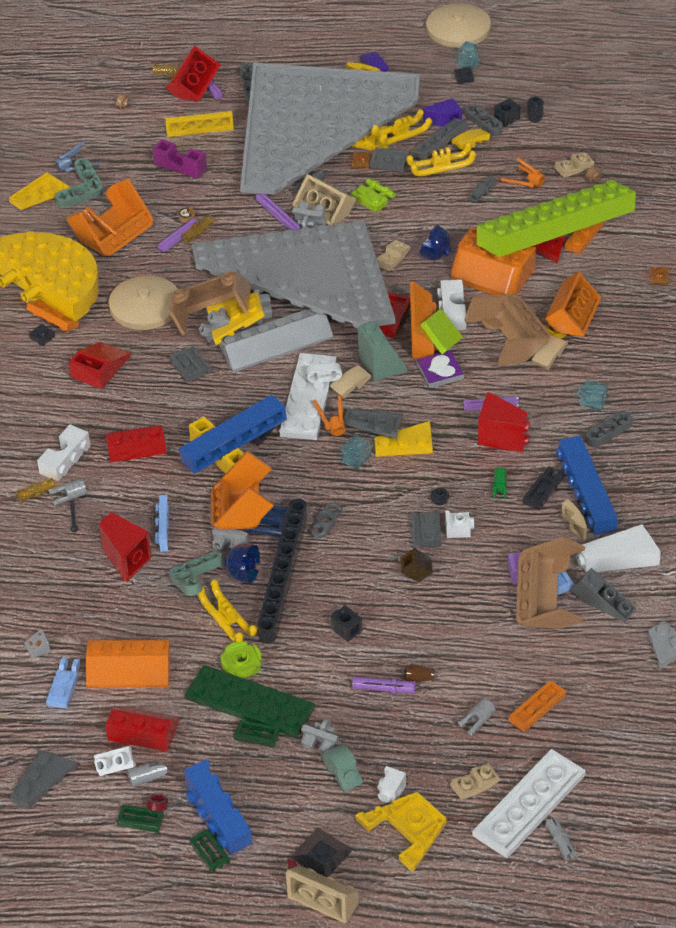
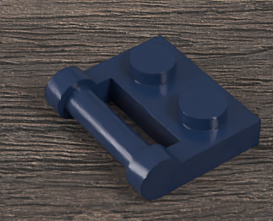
M274 505L259 523L279 526V528L257 526L256 528L245 529V532L249 535L258 533L275 535L280 538L288 507Z

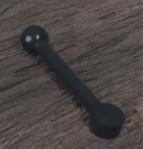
M70 500L72 518L70 529L72 532H77L74 500Z

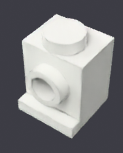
M445 511L447 538L470 537V530L474 529V518L469 517V512L450 513Z
M386 766L385 777H382L378 783V790H380L378 798L386 803H392L393 800L399 799L406 787V773Z

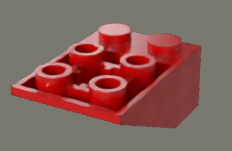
M100 341L78 350L70 359L71 378L103 389L132 354Z

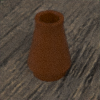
M413 663L405 665L404 681H416V683L434 681V668H427Z

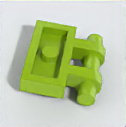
M369 178L365 183L368 187L361 185L351 193V196L356 198V202L376 213L388 205V197L394 199L396 193L391 188L384 187L377 180Z

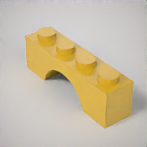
M202 417L189 424L190 441L210 431L215 426L206 417ZM237 448L214 463L226 474L244 453Z

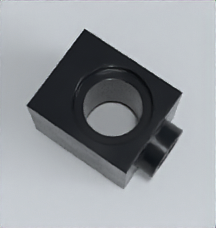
M508 98L494 106V117L501 121L504 127H507L520 119L521 106L511 98Z
M346 605L334 611L330 616L331 629L347 642L362 632V618Z

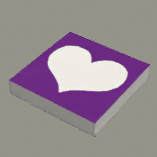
M451 350L443 354L438 353L416 359V364L429 388L464 379V373Z

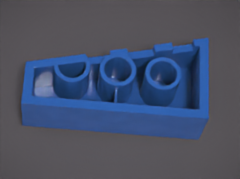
M205 759L184 770L187 788L185 796L190 804L195 805L200 819H205L210 833H215L222 849L225 848L229 855L253 844L252 833L238 808L234 809L228 792L223 793L217 774L212 775L210 773L211 765Z

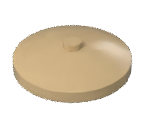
M453 3L432 11L426 21V30L429 37L438 44L462 48L482 42L490 33L491 21L488 14L477 6Z
M146 275L130 278L120 283L110 294V313L115 321L131 329L147 330L163 326L172 320L169 313L173 293L177 290V287L169 280L158 276Z

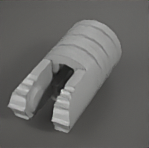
M81 478L49 489L50 494H56L64 490L66 497L55 499L53 501L54 506L87 495L85 484Z
M482 698L458 724L462 727L469 719L475 723L468 731V734L472 736L495 713L496 709L488 699Z
M160 761L128 768L127 775L130 785L135 787L136 785L151 782L153 779L167 774L168 768Z

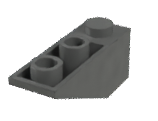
M592 568L581 576L571 588V591L586 604L623 622H626L636 610L626 598Z

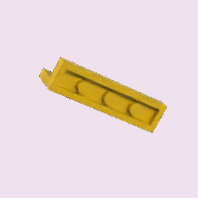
M232 111L165 118L167 137L234 130Z

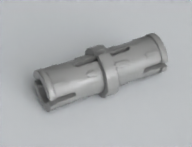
M558 818L548 820L546 827L553 837L554 845L558 846L565 860H569V857L573 859L577 852L569 840V834L563 830Z

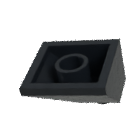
M317 828L291 855V859H295L298 864L306 869H313L316 873L329 877L352 852V849L325 831Z

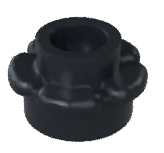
M436 488L432 490V495H430L435 505L446 504L450 497L444 488Z

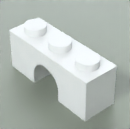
M442 280L441 288H437L438 299H441L438 301L439 310L442 308L458 330H466L462 280Z
M69 425L59 436L62 450L53 451L48 448L37 460L39 474L56 481L65 476L72 465L77 463L80 456L89 449V432Z

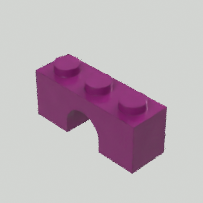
M162 139L153 148L154 165L198 179L207 169L205 152L190 148L185 156H182L178 153L175 143Z

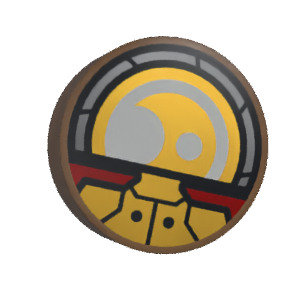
M184 207L178 211V220L182 223L195 219V211L190 207Z

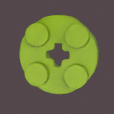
M245 641L234 642L225 648L223 655L221 654V666L224 672L246 678L259 673L261 670V651L254 644L251 646L247 645ZM242 657V659L245 661L239 662L238 658Z

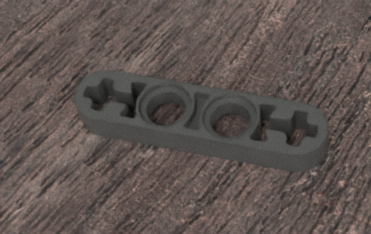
M243 63L240 66V75L246 106L249 108L250 91L248 90H251V81L246 80H252L253 64Z

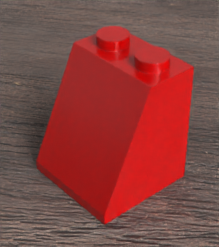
M487 392L478 418V445L523 453L525 445L528 446L530 434H527L530 429V421H527L528 413Z
M110 512L99 523L102 549L122 579L128 582L152 558L149 533L145 529Z

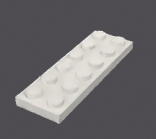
M300 353L285 408L287 420L281 423L280 437L317 440L322 418L313 400L315 399L324 413L332 381L311 383L307 379L306 369L311 365L336 363V356Z
M551 749L473 830L472 836L505 858H508L584 778L586 770Z

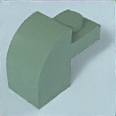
M344 744L337 745L320 753L328 772H334L342 792L363 783L355 765L357 763L356 759L347 746Z

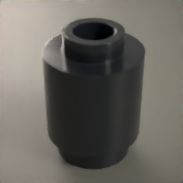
M535 96L527 101V117L531 122L541 121L544 115V101Z

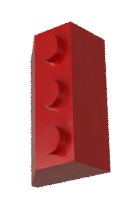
M194 45L184 57L165 89L179 99L199 102L221 64Z
M162 425L105 434L110 463L167 454Z
M118 706L111 710L106 722L107 739L112 742L168 752L180 717Z

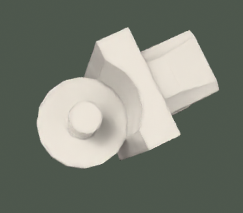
M131 745L94 755L95 766L99 776L136 766L132 757Z

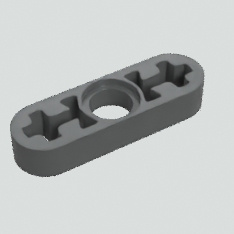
M469 104L465 107V117L490 133L491 136L502 134L503 124L497 118L476 104Z
M621 411L586 432V443L591 447H598L626 431L632 425V415L626 411ZM611 427L614 430L606 431L604 428Z

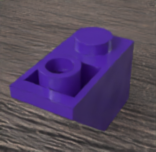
M453 98L423 108L424 123L427 118H431V124L437 126H445L454 118L462 120V109Z

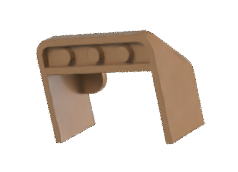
M228 271L224 275L184 289H177L173 293L169 313L180 333L185 335L189 313L236 297L243 312L248 313L251 285L246 278L237 272Z
M515 294L472 297L464 319L466 323L481 321L487 329H500L508 340L505 342L498 361L499 365L525 363L548 343L551 336L550 332L525 301Z
M560 537L522 551L518 560L516 619L519 624L527 627L562 629L583 622L582 617L561 608L557 609L558 574L566 571L570 565V555L584 551L585 546L566 537Z

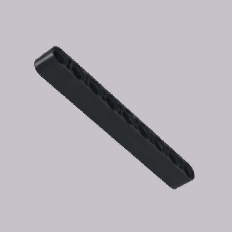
M300 498L293 499L289 503L258 620L259 640L265 644L273 643L277 638L307 522V503Z

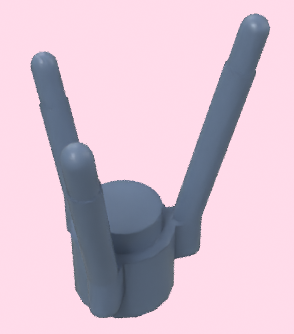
M85 140L55 159L56 166L60 172L65 170L68 173L75 170V166L70 167L72 165L70 158L80 152L79 148L86 143ZM99 162L91 163L92 167L99 165Z

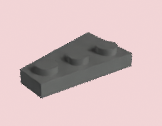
M347 409L344 417V424L346 426L397 439L403 421V413Z

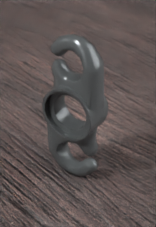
M336 502L325 505L323 510L317 515V522L313 525L314 529L319 528L323 531L316 533L314 529H311L310 533L313 537L322 538L328 534L330 529L334 527L335 519L339 512L342 511L341 505ZM335 507L338 511L332 512L329 509ZM323 518L331 519L330 522H322L321 520Z

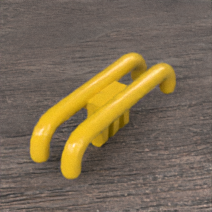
M419 109L413 118L409 115L397 119L392 126L379 130L378 125H373L371 133L375 137H380V143L387 146L424 133L430 127L432 119L427 118L421 127L409 130L410 126L419 122L424 114V111ZM393 133L395 136L387 138L386 134Z
M467 142L464 150L451 154L450 148L447 147L445 148V153L443 149H439V155H437L436 150H433L432 158L414 161L411 155L407 156L406 159L412 173L415 176L421 177L469 166L474 162L476 152L471 151L472 145L470 142ZM469 154V157L466 160L454 163L450 162L452 160L464 158ZM430 165H433V166H434V167L427 168V169H422V170H419V169H418V168L425 167V166H430Z
M217 580L211 581V589L218 600V611L208 600L205 589L202 587V591L198 593L201 604L233 642L243 641V634L241 632L236 633L230 626L235 622L248 636L254 637L257 634V627L255 625L250 626L221 592Z

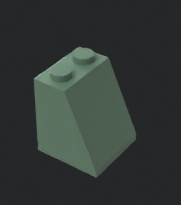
M375 321L358 326L359 359L367 372L372 376L371 378L374 382L408 371L403 360Z

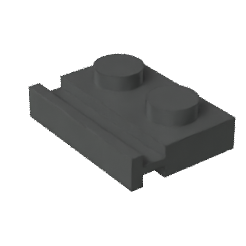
M375 147V152L370 161V168L404 172L409 151Z
M191 346L189 350L184 349L170 355V361L187 383L204 376L206 372L211 373V367L194 346Z
M440 512L420 513V515L411 513L413 548H416L418 545H422V547H441Z

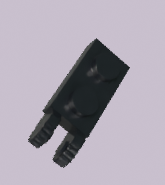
M549 466L543 474L541 473L523 497V504L541 510L563 480L564 472L559 471L552 478L554 468Z

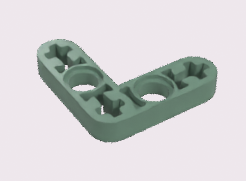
M80 158L75 161V171L82 184L57 192L55 198L56 204L59 207H68L103 194V184L88 159ZM86 176H93L91 179H85ZM77 192L84 193L83 195H75Z
M210 552L169 570L171 581L185 595L192 596L200 593L202 586L197 575L223 565L222 552Z

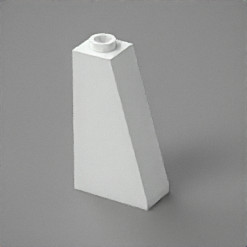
M641 524L583 544L585 550L578 552V555H576L578 565L582 566L585 572L590 568L600 572L657 566L660 564L661 551Z

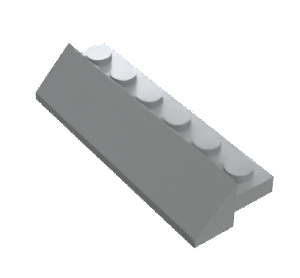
M311 308L235 333L233 336L223 337L221 339L222 342L218 345L225 354L226 362L234 373L333 339V333L326 313L321 315L312 312Z

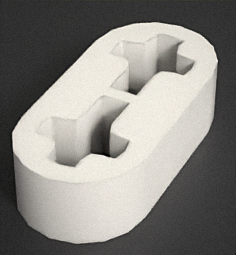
M324 363L309 366L306 369V374L309 382L321 383L340 379L342 377V370L338 363Z

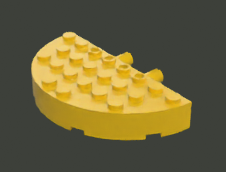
M33 231L0 237V275H2L0 277V286L2 288L13 282L25 290L21 293V298L24 302L28 303L36 297L74 322L82 318L90 310L92 303L96 302L99 293L97 264L93 255L83 245L64 236Z

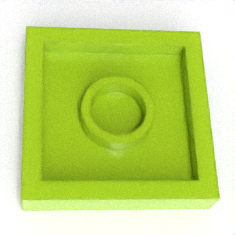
M442 308L420 324L441 354L445 353L463 338Z

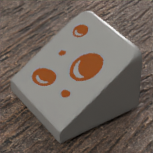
M43 629L24 642L31 659L50 652L49 642Z

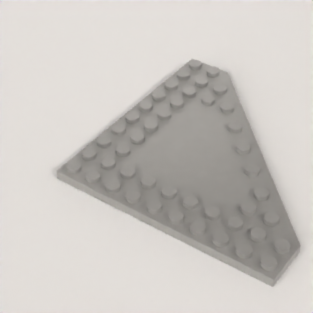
M253 63L240 192L275 195L369 135L373 125H378L380 128L418 103L419 74Z
M365 220L337 223L328 226L320 225L313 228L305 227L298 230H285L276 233L269 232L261 235L253 234L246 237L217 239L192 244L195 265L198 270H209L210 274L217 277L224 275L228 271L237 272L248 280L253 290L259 289L261 293L263 291L269 292L270 296L280 300L288 299L293 305L302 308L307 306L311 308L312 312L321 315L326 313L331 315L332 319L342 323L348 321L353 323V327L356 328L373 321L378 326L395 324L393 309Z

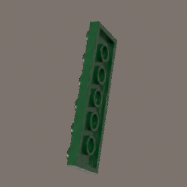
M204 664L185 693L186 700L245 721L279 727L280 733L296 739L302 732L303 724L306 725L315 709V703Z

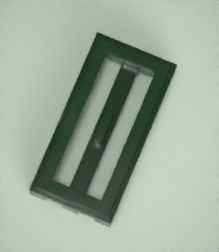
M240 720L234 740L275 748L278 735H280V728Z
M122 805L117 819V826L159 833L162 819L164 818V811H151L147 808Z
M208 829L189 839L190 845L211 873L215 872L217 867L221 869L225 863L226 865L230 864V858ZM203 837H206L208 839V841L220 855L221 859L217 858V856L214 854L209 845L205 842ZM197 840L208 853V855L211 857V859L214 861V863H212L208 856L205 854L203 849L197 843Z

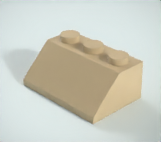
M307 174L292 205L298 208L300 202H305L309 204L310 210H314L317 204L323 205L325 208L324 217L326 224L335 225L349 215L356 198L317 177Z
M302 866L288 869L286 872L289 899L334 919L347 923L359 904L358 891L352 886H345L336 882L331 877L322 876L313 869H306Z

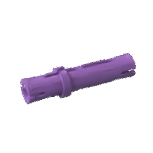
M354 676L353 689L391 692V694H415L416 681L398 680V678L391 680ZM365 683L382 684V685H371V684H365Z

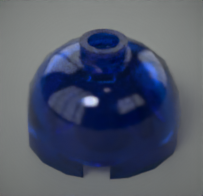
M436 225L429 233L430 236L424 241L419 255L433 261L440 260L443 256L447 257L452 250V247H450V234L441 226Z
M251 543L234 546L225 557V567H227L228 573L239 582L253 583L256 580L259 570H255L256 563H260L258 546Z

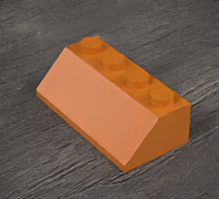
M577 272L562 282L545 319L556 332L583 337L602 297L580 272Z
M410 282L412 359L434 355V351L438 350L420 326L433 313H436V302H432L431 293L415 282Z
M88 640L86 650V687H169L171 664L169 640Z

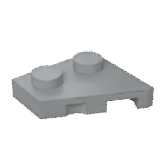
M663 620L648 630V637L653 645L652 649L657 657L660 669L676 660V631Z

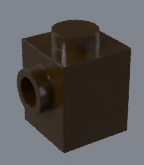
M416 548L411 549L400 558L402 573L417 582H421L433 573L431 557Z

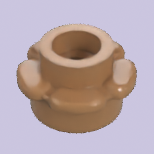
M120 93L116 106L120 107V109L122 107L126 108L129 98H127V94Z
M593 166L588 170L586 178L589 179L590 183L593 181L597 182L601 178V169Z

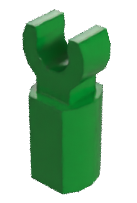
M496 467L494 469L493 498H496V494L499 492L503 494V498L507 497V470L505 467Z

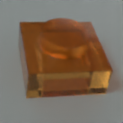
M354 151L352 167L369 169L371 152Z
M651 266L650 284L668 285L669 267Z

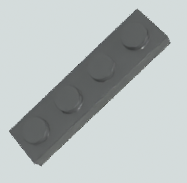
M454 118L411 150V156L420 160L428 159L432 155L433 150L438 151L442 146L449 143L454 137L468 128L467 121Z

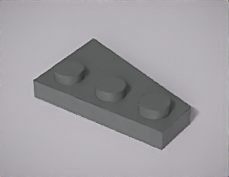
M39 750L10 795V802L30 809L48 793V789L55 783L59 784L64 780V776L68 772H73L78 768L77 762Z

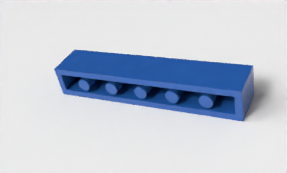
M271 394L180 447L181 462L191 472L196 474L231 451L240 448L287 420L285 405Z
M581 435L559 440L556 455L558 460L561 459L563 472L568 475L569 486L574 488V497L580 502V510L586 516L587 527L592 529L594 535L617 531L618 517Z

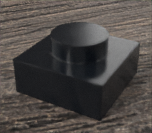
M471 67L454 69V75L458 84L474 82Z
M40 324L29 333L31 340L44 346L55 337V331Z

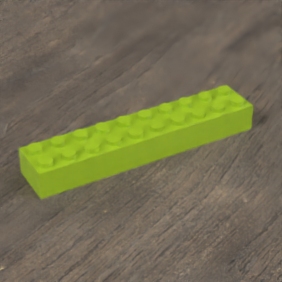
M608 180L605 183L596 184L593 187L581 189L578 192L569 193L566 196L554 198L551 201L542 202L539 205L527 207L524 210L515 211L512 214L500 216L494 220L485 221L477 225V245L498 257L505 256L635 211L636 191L628 186L617 183L615 180Z

